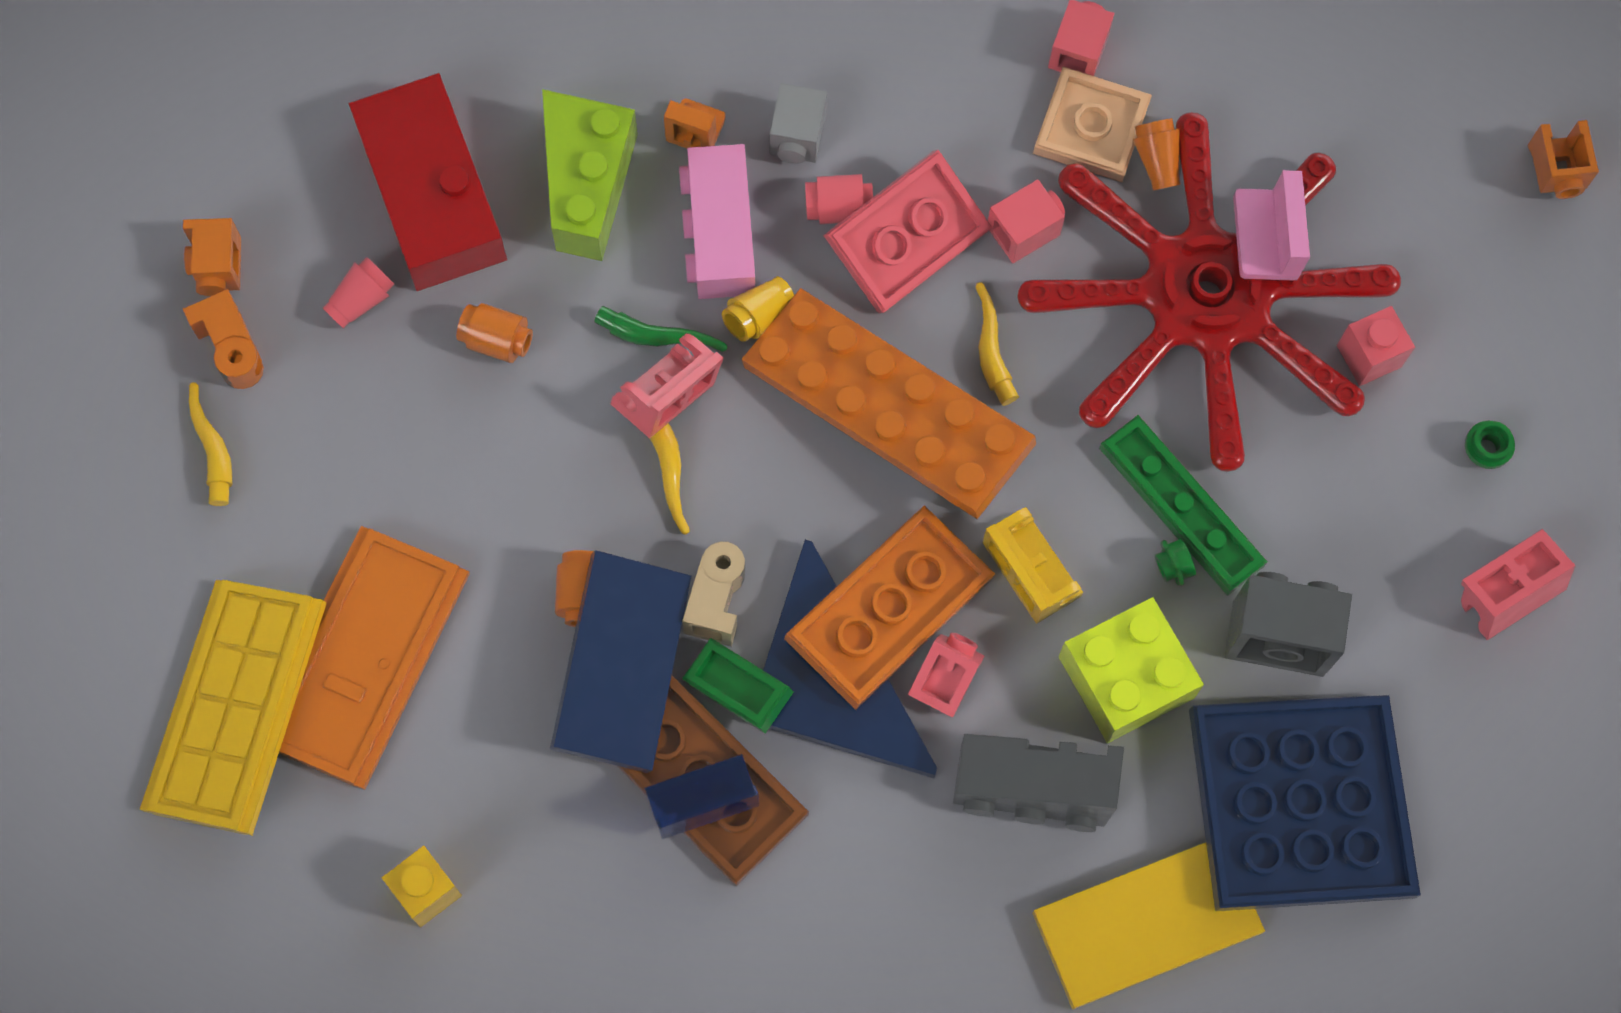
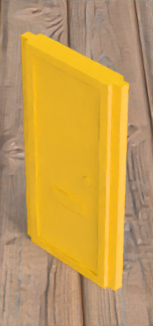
M228 580L215 581L139 810L157 816L253 836L326 607L324 600Z

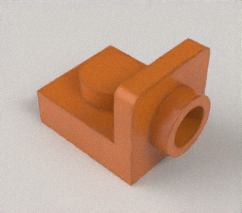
M687 98L682 99L681 103L670 100L664 114L666 141L686 149L715 146L726 120L725 112Z

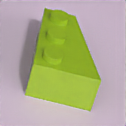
M542 89L551 229L556 251L603 261L638 136L635 109Z

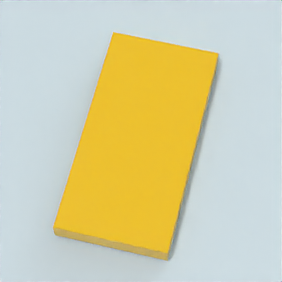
M1206 842L1035 909L1032 912L1072 1010L1265 932L1256 909L1215 911Z

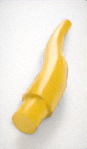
M978 282L975 288L982 301L983 325L978 345L980 367L990 390L995 392L1001 405L1006 406L1016 401L1019 395L1011 382L1013 378L1000 355L996 310L985 285L982 282Z
M192 382L189 385V409L195 431L207 455L206 484L209 486V504L213 506H226L229 504V487L232 486L231 457L223 438L205 417L199 402V385L196 382Z
M668 423L653 435L650 441L659 457L663 488L669 510L680 532L686 535L690 530L683 516L680 500V451L676 436Z

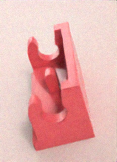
M686 333L679 341L694 356L687 349L676 344L664 358L633 383L627 381L620 387L622 392H618L612 397L610 404L649 439L715 383L723 357L718 352L713 353L691 334Z
M1541 529L1464 578L1461 583L1464 587L1461 598L1462 607L1465 612L1473 607L1480 616V621L1478 622L1479 631L1486 640H1489L1567 590L1575 564L1551 537Z

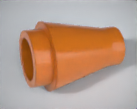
M1169 118L1135 126L1137 138L1133 139V142L1151 180L1153 191L1181 185L1179 177V129H1174L1173 119Z

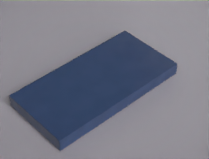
M597 550L591 554L550 750L645 773L653 770L692 575Z

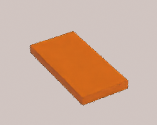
M924 505L787 632L784 640L856 710L992 580L995 573Z

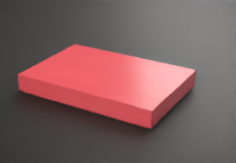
M935 150L823 236L878 313H884L992 227L939 150Z

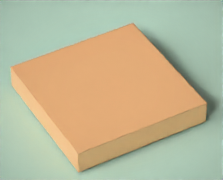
M1062 67L1034 146L1033 154L1066 165L1078 163L1094 174L1123 182L1135 147L1133 139L1137 138L1135 126L1143 124L1152 95Z

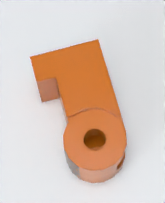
M226 289L183 308L185 316L197 338L200 340L210 335L216 348L214 353L215 366L225 382L236 389L250 388L258 383L263 375V362L229 290Z

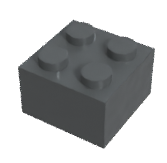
M1259 572L1257 576L1250 575L1233 600L1224 658L1324 677L1345 652L1352 594L1338 591V586L1328 582L1312 581L1308 585L1288 582V578L1285 575L1275 572Z

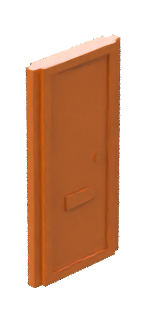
M361 526L324 598L326 607L279 754L365 790L470 572L447 560L373 529Z

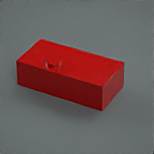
M440 73L348 103L417 292L507 261L502 237Z

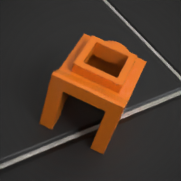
M1578 121L1566 138L1552 139L1553 135L1550 124H1541L1527 145L1533 157L1540 193L1555 192L1556 198L1559 199L1573 198L1582 194L1599 172L1588 121ZM1566 161L1567 168L1557 169L1556 162Z

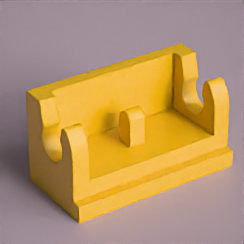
M1027 507L986 528L982 542L1036 624L1083 595L1082 588L1077 581H1073L1034 523L1032 514Z

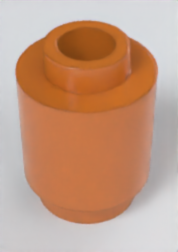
M481 303L478 306L468 304L459 319L456 338L458 341L466 343V348L513 363L518 356L524 357L527 354L531 345L533 330L527 328L528 320L524 316L485 303Z
M567 551L562 554V563L557 565L555 614L565 618V624L568 626L576 627L590 558L594 551Z

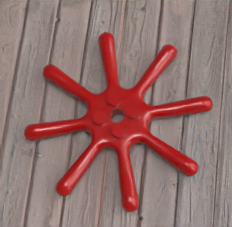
M1189 112L1180 116L1176 121V129H1179V156L1189 214L1187 229L1183 233L1174 236L1159 232L1085 166L1078 163L1069 164L1062 169L1058 177L1061 190L1142 250L1147 256L1149 268L1143 276L1136 279L1029 280L1020 286L1017 298L1023 310L1029 313L1137 305L1147 309L1153 315L1155 326L1151 334L1080 404L1079 415L1082 421L1091 428L1106 426L1172 348L1185 345L1198 350L1205 363L1210 458L1216 469L1230 472L1240 468L1245 459L1230 364V353L1233 347L1244 342L1254 343L1262 347L1334 412L1346 417L1356 415L1364 406L1365 396L1363 391L1279 329L1271 319V307L1277 300L1284 298L1388 297L1394 295L1399 290L1401 277L1398 270L1392 265L1376 264L1302 271L1298 280L1242 278L1239 273L1236 233L1227 232L1216 223L1214 217L1208 122L1203 115ZM1324 153L1311 154L1296 170L1302 171L1305 206L1336 174L1334 161ZM1203 281L1212 282L1218 286L1220 292L1215 294L1208 293L1201 288L1199 283Z

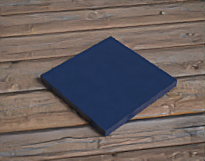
M1389 695L1193 705L1189 709L1215 911L1415 899L1421 896Z

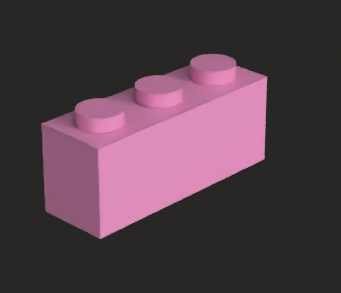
M745 144L687 148L688 166H679L681 195L691 194L692 209L682 210L684 239L694 238L695 249L694 254H685L687 283L697 282L698 299L735 297L755 287Z

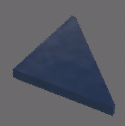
M805 539L763 671L789 686L794 693L769 729L935 778L937 766L889 680L885 681L855 710L784 640L786 633L837 587L813 542Z

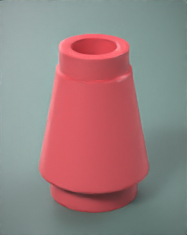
M366 257L359 265L354 262L323 309L344 329L350 322H353L388 298L387 292L395 284Z

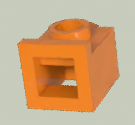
M232 218L183 220V230L192 245L186 246L184 250L185 270L187 275H192L195 279L196 292L204 296H213L226 289L229 291L240 290L241 236Z

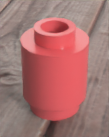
M862 174L819 176L816 182H805L807 220H819L820 224L840 223L873 198L872 183H863Z

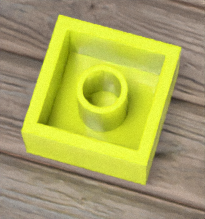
M1154 597L1065 641L1058 656L1107 744L1195 699L1204 686Z

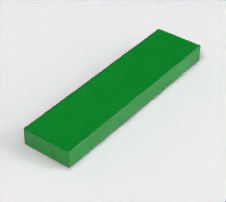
M1139 415L1135 416L1101 443L1099 447L1101 452L1177 539L1183 540L1190 554L1227 596L1246 582L1250 575L1256 574L1267 564L1268 561Z

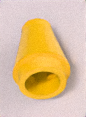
M776 276L772 280L729 299L727 308L722 311L723 322L730 333L742 342H746L750 338L758 339L793 298L794 293L783 278Z

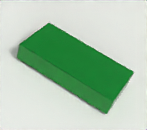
M712 638L708 640L682 678L688 685L765 734L794 693L789 686Z

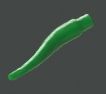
M601 306L594 320V323L610 330L611 335L637 345L659 347L681 344L679 339L688 333L696 337L704 345L721 352H725L728 348L727 344L710 335L684 328L649 325L630 317L622 311L617 313L605 306Z

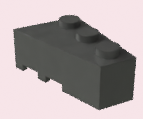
M964 734L960 748L953 804L964 805L963 811L965 813L976 816H994V810L1015 813L1014 819L1023 823L1044 824L1045 818L1066 821L1065 827L1070 830L1095 832L1096 826L1104 827L1117 809L1124 747L1108 745L1106 756L1077 752V744L1073 742H1059V749L1031 745L1028 739Z

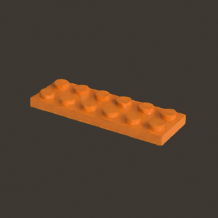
M802 288L798 290L741 359L745 369L976 519L980 517L1036 445L1035 435Z

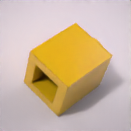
M424 845L381 877L420 928L462 896Z

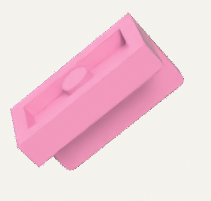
M1283 170L1273 190L1239 188L1234 193L1239 273L1244 279L1298 280L1310 259L1302 171Z

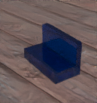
M742 754L645 787V792L662 840L759 806V794L756 786L752 783Z

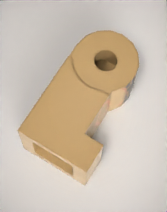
M720 541L710 545L705 550L683 617L684 634L705 640L712 638L720 644L732 647L737 630V615L727 612L733 593L742 586L745 579V558L738 546L730 542Z

